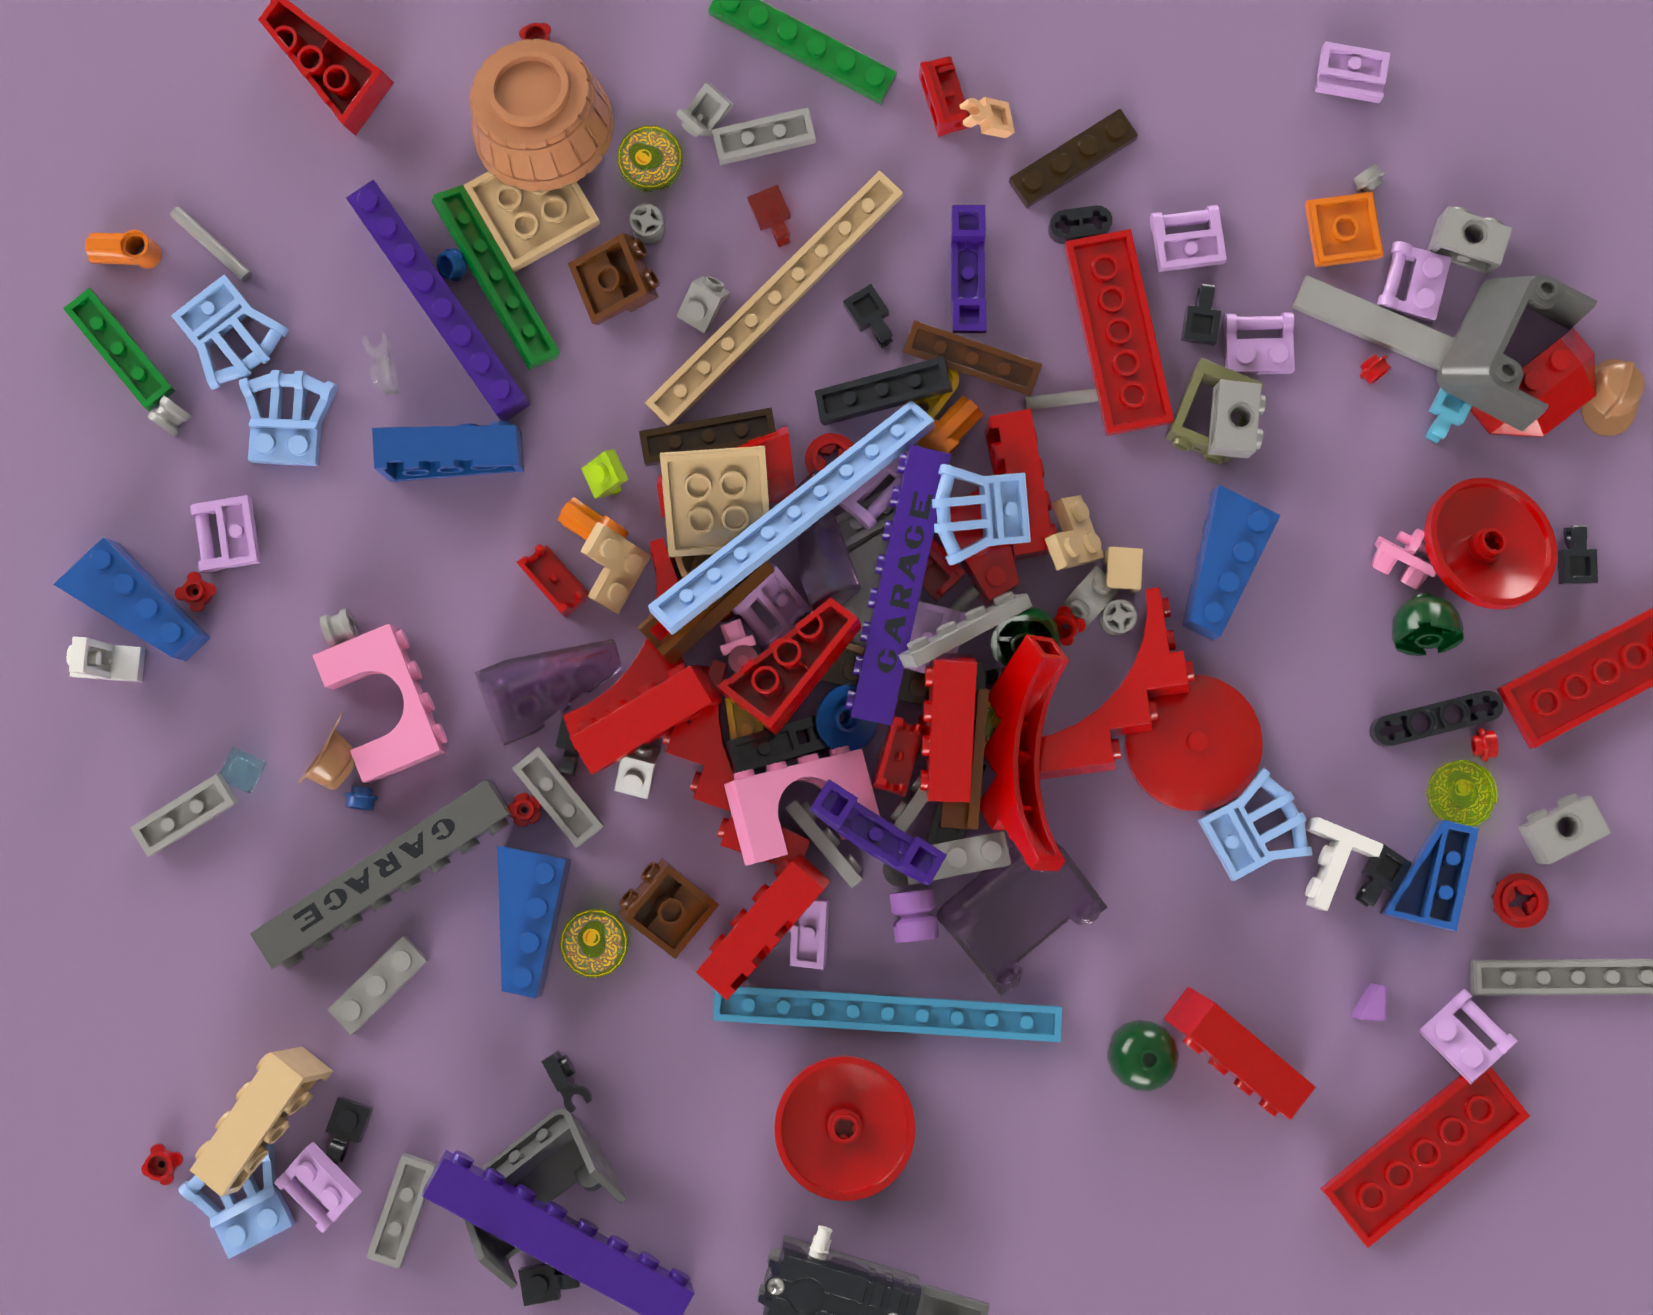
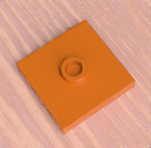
M1373 191L1306 201L1304 205L1315 268L1377 260L1384 256Z

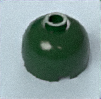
M1428 593L1418 594L1396 611L1392 622V640L1395 643V649L1407 655L1423 656L1426 655L1424 649L1437 648L1438 653L1446 652L1463 642V622L1459 612L1451 602Z
M1030 607L1000 623L993 629L990 644L993 657L997 662L999 660L1001 664L1007 666L1027 634L1053 638L1060 647L1061 640L1056 622L1050 614L1042 609Z
M1134 1020L1125 1023L1114 1032L1109 1045L1107 1059L1112 1073L1122 1084L1134 1090L1151 1091L1163 1087L1173 1078L1178 1068L1179 1053L1174 1038L1165 1028L1152 1021Z

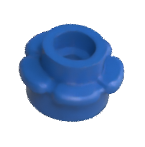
M448 248L438 255L437 269L443 278L459 281L462 279V275L466 274L468 264L460 250Z
M352 786L351 792H346L343 795L346 797V808L368 811L374 809V801L378 800V797L372 795L373 789Z

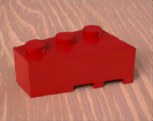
M979 488L966 496L980 495ZM981 504L950 507L951 522L982 519ZM982 528L953 531L961 549L983 537ZM1011 544L989 546L960 562L973 585L979 591V595L986 606L994 602L993 599L1014 590L1019 584Z

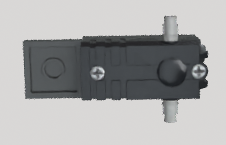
M818 1226L817 1234L814 1235L812 1243L784 1235L781 1247L770 1250L764 1284H760L757 1295L758 1302L764 1305L763 1315H988L990 1307L987 1302L921 1283L918 1275L829 1249L831 1244L830 1236L833 1230L825 1226Z

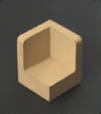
M1108 547L1104 551L1105 558H1103V565L1107 566L1106 587L1129 589V593L1136 594L1141 590L1143 549Z

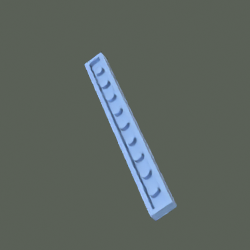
M912 400L649 604L650 613L672 635L894 461L901 453L909 449L910 445H914L935 428L934 419Z

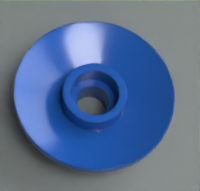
M843 684L834 687L825 694L818 706L816 713L817 731L820 738L831 749L849 745L850 751L861 749L871 740L876 731L878 723L849 717L851 710L845 709L849 688L856 689V685ZM843 711L844 720L840 723L839 716Z

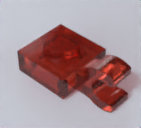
M778 185L748 196V204L760 231L770 227L778 247L791 243L790 233L784 222L791 219V214Z

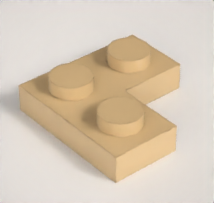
M1081 495L1061 498L1053 502L1052 505L1062 532L1045 538L1056 570L1089 564L1105 558L1101 549L1100 538L1095 533L1089 518V509L1083 502Z
M597 522L580 551L604 567L587 597L608 610L619 614L651 555L604 524Z

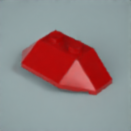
M1572 328L1521 367L1523 379L1518 389L1549 405L1547 411L1523 432L1474 406L1471 407L1470 411L1490 435L1503 434L1542 438L1596 396L1595 353L1576 330Z

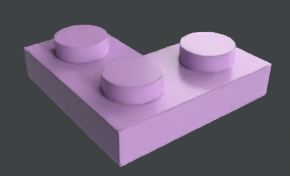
M818 897L788 931L791 932L789 966L822 970L826 967L830 898Z

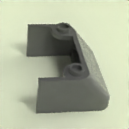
M1546 275L1502 277L1486 280L1477 290L1437 372L1439 386L1445 392L1523 432L1545 413L1549 406L1518 389L1523 379L1522 368L1517 361L1504 354L1525 308L1527 307L1570 330L1595 307L1597 300Z
M559 1108L551 1112L481 1167L484 1171L487 1167L497 1170L505 1176L504 1181L514 1187L521 1184L530 1188L537 1194L535 1198L545 1204L553 1201L577 1181L588 1191H594L603 1186L620 1203L626 1200V1196L610 1162L578 1119L565 1108ZM464 1220L478 1261L511 1289L517 1286L509 1259L521 1250Z

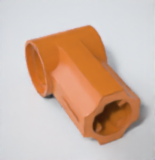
M134 229L125 233H90V236L86 238L85 250L88 260L93 264L138 265L141 268L150 269L161 261L162 249L159 244L140 230ZM145 244L143 251L137 254L138 248Z
M962 396L938 421L934 420L935 428L917 443L922 448L952 454L960 445L959 441L983 418V414L972 400Z
M575 497L565 504L557 519L564 527L585 541L597 522L604 524L624 538L629 534L626 529L607 516L602 517Z

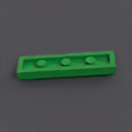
M91 288L86 289L63 308L146 410L152 411L160 404L159 400L163 395L168 398L176 391Z

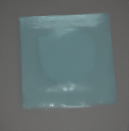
M232 747L219 773H222L228 784L246 793H252L267 762L239 748Z

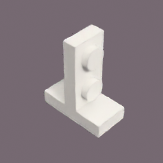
M73 637L72 645L69 646L66 656L70 677L142 682L146 648L112 645L87 637Z
M1320 817L1309 819L1306 831L1327 839L1330 843L1329 846L1325 845L1320 852L1318 864L1321 866L1317 876L1312 877L1307 885L1305 896L1308 899L1305 905L1317 910L1328 911L1351 850L1367 857H1379L1384 844Z

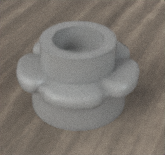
M1377 164L1369 167L1353 178L1358 187L1355 190L1360 191L1363 189L1364 192H1371L1384 183L1381 176L1386 173L1385 170L1381 172Z

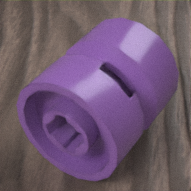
M933 888L889 894L891 913L898 917L893 922L895 943L939 938L937 918L931 916V911L936 908Z

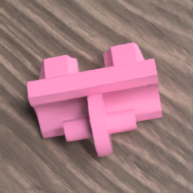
M1418 528L1412 535L1400 531L1396 540L1405 544V548L1378 536L1374 543L1377 551L1371 563L1373 568L1389 575L1397 560L1408 564L1399 580L1416 590L1426 580L1428 575L1434 578L1436 574L1430 561L1415 554L1416 551L1427 555L1425 543L1422 542L1425 535L1423 530Z
M740 619L720 625L726 641L725 644L720 645L723 656L729 654V665L736 673L741 670V666L757 657L756 651L750 647L756 645L753 634L746 636Z

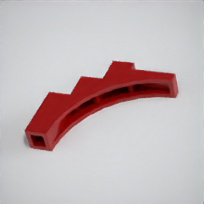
M663 537L650 541L649 546L656 574V599L683 579V577L677 578L673 565L677 563L675 557H669L668 546L665 545ZM659 621L650 629L651 633L659 641L670 633ZM646 638L643 647L629 669L610 689L589 704L563 715L570 737L578 733L576 727L592 717H595L598 721L607 716L608 712L606 709L622 699H625L626 703L637 698L636 691L652 681L658 685L667 680L666 673L684 663L682 656L672 665Z
M1160 587L1146 589L1147 618L1143 641L1134 665L1120 687L1100 708L1080 722L1054 734L1041 737L1040 780L1116 770L1115 760L1121 759L1119 739H1112V736L1153 731L1152 720H1158L1155 699L1148 700V698L1189 692V681H1195L1192 660L1185 661L1184 650L1169 652L1176 650L1173 629L1166 630L1165 618L1171 617L1168 597L1161 598Z
M1027 634L989 692L988 701L994 708L996 716L1002 721L984 749V756L997 776L980 800V811L984 815L987 824L993 830H1006L1008 832L1009 838L1015 843L1024 857L1025 863L1031 870L1059 871L1065 863V859L1053 839L1045 816L1040 789L1039 759L1041 736L1047 708L1056 684L1065 670L1069 659L1053 638Z
M713 659L711 667L705 665L704 668L715 687L725 680L728 670L727 664ZM716 687V689H717V691L719 692L720 696H722L721 691ZM721 703L714 707L710 705L699 710L700 713L691 720L690 724L684 722L679 726L669 728L670 731L664 736L663 745L667 746L666 753L704 766L702 773L696 771L690 786V791L695 792L693 799L731 812L724 784L735 780L733 776L735 773L724 746L720 720ZM732 814L730 819L723 817L717 837L722 838L720 846L742 853ZM781 825L788 855L766 860V862L779 866L786 858L792 861L799 854L805 857L811 840L787 830Z

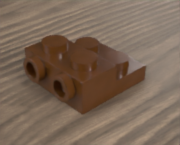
M622 232L568 263L592 324L600 325L625 310L633 312L659 297L655 288L659 287L660 283L655 272L646 267L643 258L647 256V250L640 239H635V237Z
M661 858L658 863L653 861L646 866L641 874V878L644 881L636 890L631 888L625 892L619 901V906L622 908L618 913L623 920L676 959L717 909L719 904L680 871Z

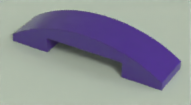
M952 205V333L987 332L985 205Z
M828 779L810 810L832 829L868 854L923 884L930 885L947 855L920 837L913 838L858 803V797Z

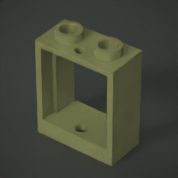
M1201 357L1193 369L1174 415V421L1170 425L1165 439L1172 441V445L1182 451L1190 452L1192 449L1204 454L1203 458L1211 463L1221 465L1223 462L1227 464L1234 457L1207 454L1209 437L1182 427L1200 383L1214 388L1220 379L1262 384V388L1264 383ZM1239 415L1236 426H1245V420L1242 415Z

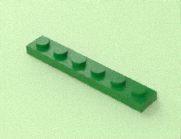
M713 0L708 8L709 15L880 105L896 79L897 71L761 0Z
M460 185L434 194L431 201L458 249L462 252L466 263L528 370L558 359L560 355L559 349L465 187Z

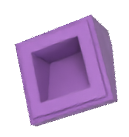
M1370 983L1352 1011L1351 1017L1360 1020L1385 1021L1387 1019L1386 985Z

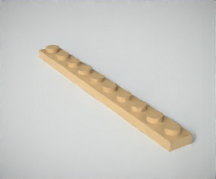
M879 170L645 402V405L666 426L674 425L903 198V192Z

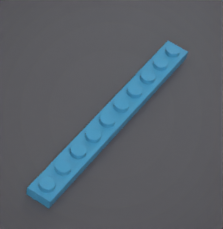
M740 986L728 1000L715 990L713 1021L1061 1042L1062 1006Z

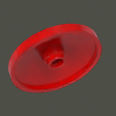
M1467 479L1453 485L1440 495L1427 514L1424 527V541L1430 563L1442 582L1465 601L1487 609L1503 610L1515 608L1539 595L1551 581L1557 564V544L1554 531L1538 504L1519 488L1498 479Z
M1194 674L1195 681H1189V692L1148 698V700L1155 699L1158 720H1152L1153 731L1124 735L1126 761L1136 782L1153 799L1178 810L1203 811L1220 807L1232 801L1248 787L1261 761L1263 748L1262 732L1259 720L1252 706L1231 685L1206 675Z
M841 1055L816 1061L804 1068L792 1079L780 1098L775 1116L774 1133L776 1147L785 1168L802 1187L826 1199L853 1201L867 1198L882 1191L900 1175L911 1156L916 1127L909 1097L900 1082L887 1069L862 1057Z

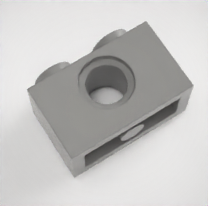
M1448 206L1437 218L1427 251L1452 257L1451 263L1490 275L1502 263L1513 228L1503 225V222L1499 219L1492 217L1482 218L1471 214L1470 210L1466 208ZM1465 233L1471 234L1475 239V243L1469 242L1465 237Z
M1220 379L1213 388L1207 454L1248 459L1256 452V449H1260L1263 430L1258 428L1259 416L1264 414L1266 396L1261 395L1262 384ZM1231 413L1242 415L1245 420V426H1236L1231 420Z
M1573 793L1556 801L1558 807L1548 812L1546 809H1541L1526 817L1528 822L1519 826L1518 829L1537 864H1552L1611 834L1592 796L1578 797L1576 793ZM1561 818L1567 824V832L1563 836L1558 831V822Z

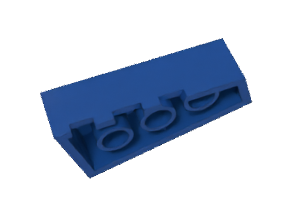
M509 421L492 422L491 425L460 424L458 426L372 428L374 469L390 482L524 472L522 434L516 425H512Z
M1220 484L1210 493L1209 508L1204 521L1203 536L1196 558L1194 578L1190 586L1182 626L1212 641L1222 635L1281 516Z
M106 537L99 540L53 584L172 658L187 661L210 639L209 635L120 543Z
M497 846L502 992L538 998L543 995L571 859L508 846Z

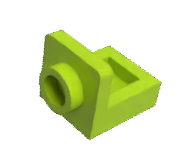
M615 449L605 450L581 468L595 499L617 495L622 491L620 485L628 480Z

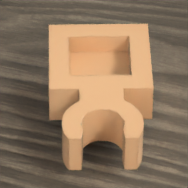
M984 97L979 101L975 98H969L960 104V109L967 110L971 114L963 120V125L972 128L979 124L982 134L1007 138L1015 133L1009 102Z

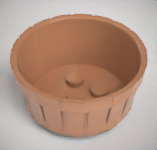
M527 39L514 42L512 45L508 44L497 50L495 54L489 56L474 77L469 100L472 114V136L476 152L480 160L482 159L486 169L494 177L497 176V179L512 187L517 186L518 189L527 191H547L562 188L564 185L568 186L586 176V173H590L603 159L602 156H605L613 138L611 135L614 133L615 126L611 102L602 85L589 72L581 58L563 45L543 39Z

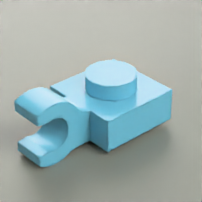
M1440 387L1429 409V412L1437 415V418L1430 426L1425 438L1437 444L1441 438L1444 439L1451 424L1459 427L1464 423L1472 405L1445 392Z

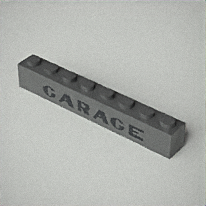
M485 780L263 924L251 932L250 935L271 969L284 966L287 970L305 959L302 953L311 947L318 950L334 940L331 934L342 927L345 931L355 927L363 921L361 917L363 913L371 908L374 912L384 908L393 901L390 897L392 894L400 889L404 893L413 889L422 882L419 878L429 870L433 874L442 870L451 863L449 857L458 851L462 855L471 851L480 844L478 838L487 832L495 835L509 825L507 819L512 815L508 809V804L493 781Z

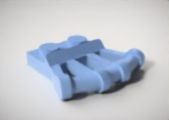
M225 274L171 315L198 349L206 380L212 390L220 388L222 383L252 375L251 370L261 362L266 364L271 360L270 355L280 338L286 337L289 329L253 309ZM246 317H250L269 328L260 345L242 324L241 321ZM232 328L238 332L253 351L242 360L223 338V335ZM215 342L234 366L216 371L209 346Z
M272 370L269 374L251 380L248 377L240 379L239 385L251 415L249 422L248 461L259 464L319 466L322 422L337 393V384L330 381L324 383L307 375L305 371L283 374L282 370ZM284 387H294L295 389L292 419H281ZM271 388L269 418H263L256 392ZM307 390L320 395V399L309 420H305Z
M940 465L938 473L941 475L935 499H932V507L936 508L937 524H934L935 533L938 532L948 555L945 558L949 565L957 564L989 546L1031 542L1025 473L981 476L951 465ZM955 479L979 486L980 495L950 498ZM981 504V520L951 522V506ZM983 529L982 538L962 549L953 531Z
M1264 767L1255 774L1248 787L1237 799L1198 820L1231 881H1236L1272 860L1313 855L1312 846L1308 847L1305 829V821L1307 819L1303 812L1299 813L1292 800L1295 798L1292 792H1287L1269 777L1270 772ZM1260 787L1274 797L1272 801L1250 813H1247L1244 808ZM1281 808L1286 820L1259 835L1253 822ZM1290 829L1292 830L1294 848L1268 851L1265 843Z
M267 1143L265 1146L269 1153L262 1161L264 1189H259L253 1174H251L243 1184V1188L248 1196L247 1198L238 1202L234 1193L220 1196L226 1208L224 1210H221L201 1191L205 1183L195 1175L190 1181H184L178 1188L179 1193L186 1200L193 1202L210 1218L211 1228L214 1227L228 1259L296 1224L282 1192L274 1184L276 1181V1166L273 1143L270 1145Z

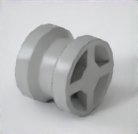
M642 204L632 211L630 225L635 238L640 239L643 244L649 245L657 243L662 239L665 233V224L661 211L656 206Z
M163 395L159 400L160 406L158 409L151 411L147 417L176 437L180 432L179 426L182 422L188 421L192 415Z
M1118 599L1106 605L1099 615L1101 628L1111 636L1125 634L1134 627L1137 620V613L1133 605L1128 601Z
M348 608L341 609L334 616L326 614L320 617L321 629L330 648L359 636L356 622Z

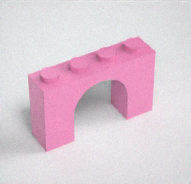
M391 624L384 625L312 655L323 684L327 688L335 690L366 676L383 674L392 678L402 692L404 710L397 726L387 735L350 750L362 782L370 784L447 752L444 743L448 742L446 733L440 723L435 724L431 714L432 711H435L434 703L428 692L423 693L419 684V680L423 679L420 668L415 660L410 661L406 649L410 648L408 638L402 629L398 630L397 627Z
M849 745L829 750V757L819 759L818 754L815 753L797 758L799 763L797 765L787 767L786 761L765 766L767 770L765 773L755 775L754 769L733 774L735 780L724 784L745 866L788 855L778 817V804L783 791L794 781L808 782L822 790L827 780L830 779L858 797V803L880 816L862 749L850 751ZM839 834L840 841L846 839Z

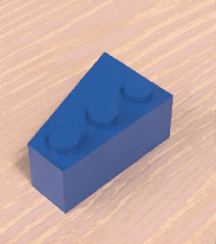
M1446 820L1436 822L1413 859L1409 870L1395 892L1390 896L1380 914L1446 931H1457L1479 828Z

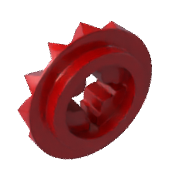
M826 433L815 438L808 446L805 454V465L809 476H815L826 467V460L819 454L831 456L838 448L839 457L854 445L853 442L837 433Z
M1526 873L1508 874L1496 883L1497 887L1491 895L1494 903L1493 911L1500 917L1503 923L1515 928H1529L1538 924L1544 918L1548 910L1549 899L1544 885L1537 878ZM1515 890L1519 895H1531L1522 902V910L1519 906H1508L1515 899Z

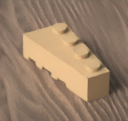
M303 1046L267 1053L257 1064L256 1070L258 1072L252 1081L247 1082L236 1095L238 1101L232 1110L226 1112L218 1120L215 1126L217 1131L211 1140L206 1141L196 1152L195 1158L197 1160L189 1171L219 1196L222 1197L239 1191L269 1153L265 1148L267 1143L270 1145L278 1140L280 1136L282 1137L290 1127L287 1118L298 1111L301 1106L306 1107L314 1095L309 1092L318 1079L326 1081L333 1073L331 1068Z

